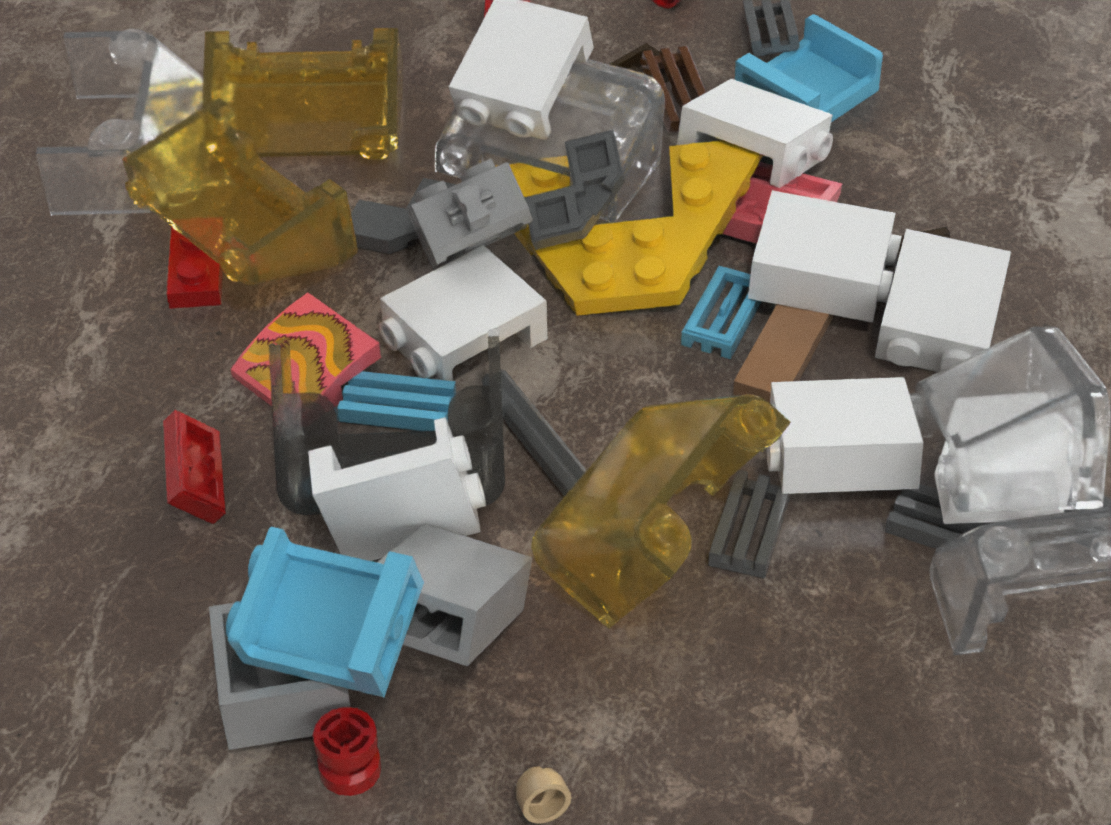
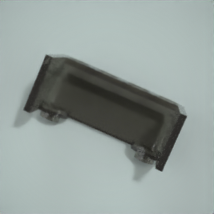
M500 329L488 330L490 385H471L462 388L453 396L448 407L450 430L453 437L463 435L472 464V469L468 470L467 473L468 475L478 473L485 495L486 506L499 498L505 486ZM278 338L269 345L276 489L281 503L288 510L301 515L321 514L312 494L308 451L331 445L341 469L436 443V431L339 434L337 410L326 396L316 392L292 393L290 338Z

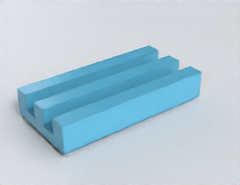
M718 266L682 330L681 345L691 348L694 342L701 343V351L711 353L714 347L721 349V357L732 358L762 302L748 299L747 294L726 334H722L743 293L749 287L751 274ZM727 282H733L734 285L727 297H725L709 330L702 328Z
M362 371L350 379L348 385L344 386L342 392L343 401H339L337 407L339 422L436 433L434 420L446 417L449 423L456 398V382Z

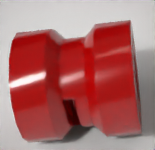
M352 707L337 708L324 714L315 724L313 731L321 782L329 791L337 795L353 796L364 793L377 782L382 768L374 720L368 713Z

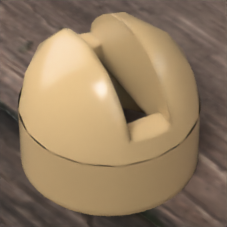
M539 766L531 767L518 778L515 788L516 799L524 817L528 821L537 824L547 823L557 819L568 809L571 802V793L562 776L554 769H542Z

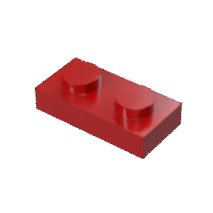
M222 222L171 225L166 293L170 309L221 305L224 257Z

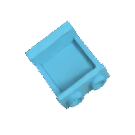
M812 14L805 19L804 37L799 42L800 49L783 52L768 63L747 53L736 60L735 65L736 81L832 114L831 122H833L879 91L883 54L873 46Z
M270 527L263 545H257L250 557L248 566L249 582L242 600L236 601L228 614L226 635L229 644L244 664L385 697L424 584L413 556L388 551L385 563L381 564L297 545L290 542L283 529Z

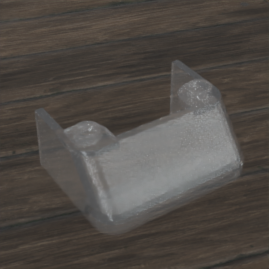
M140 29L103 32H65L64 43L77 99L137 97L133 120L110 119L104 121L91 132L88 146L37 147L36 157L50 214L172 213L185 211L195 206L201 197L215 107L211 82L152 34Z

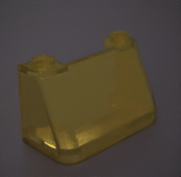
M374 28L373 41L363 47L362 40H352V51L261 53L257 42H247L246 50L230 42L229 31H205L201 139L208 152L214 154L216 159L224 162H237L244 157L361 155L364 158L373 160L388 157L390 152L398 148L400 134L403 56L398 28Z
M220 98L122 159L128 181L125 182V188L134 203L141 208L147 206L216 261L226 276L233 282L240 280L246 285H255L340 267L358 253L346 190L331 179L314 187L307 193L258 158L255 141L251 136L246 135L242 139L238 137L230 125V120L236 117L235 111Z
M752 394L644 406L628 420L538 527L531 543V551L535 561L544 572L609 629L670 580L689 555L692 537L688 526L678 514L666 505L674 493L678 495L689 485L703 484L706 485L704 489L713 496L735 472L756 454L765 451L773 445L791 422L768 401Z

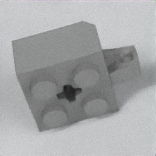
M489 159L463 172L464 175L460 177L462 182L455 186L447 188L443 180L415 193L417 196L414 198L415 204L411 205L408 216L433 270L482 245L487 246L525 229L533 221L527 202L508 162L495 167L493 160Z
M234 603L209 606L219 707L229 750L313 736L315 724L324 714L333 709L350 707L347 688L242 663L229 644L226 635V622Z

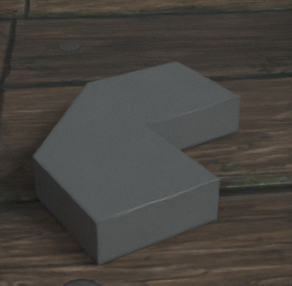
M614 130L565 141L564 144L573 186L524 197L533 219L529 224V230L535 250L585 238L626 182Z
M423 178L415 193L440 181ZM445 182L447 188L457 185ZM414 193L406 209L359 199L341 230L342 244L387 254L408 248V241L418 238L408 216L411 205L415 204L414 198L417 197Z

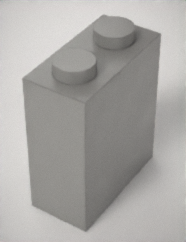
M423 524L391 551L413 556L424 581L403 642L405 646L468 666L524 609L532 557L429 524ZM385 555L377 563L384 564L387 555Z

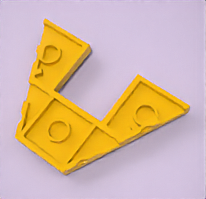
M724 140L669 146L674 216L597 224L593 226L588 235L583 239L535 250L529 225L514 234L529 254H534L542 264L548 279L555 288L560 289L564 293L566 302L577 316L681 305L690 289V280L701 271L708 259V248L716 235H722L736 211L737 199L747 193L751 186L750 177L765 155ZM568 158L509 164L524 197L573 186Z

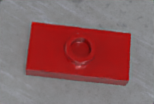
M174 410L163 421L167 504L214 525L226 514L220 432L180 411Z

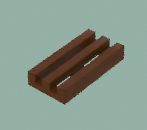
M687 46L678 47L677 53L672 54L670 48L660 49L658 56H654L652 50L643 51L640 63L668 133L679 132L680 119L660 69H665L672 87L671 91L674 99L682 111L683 105L706 93Z

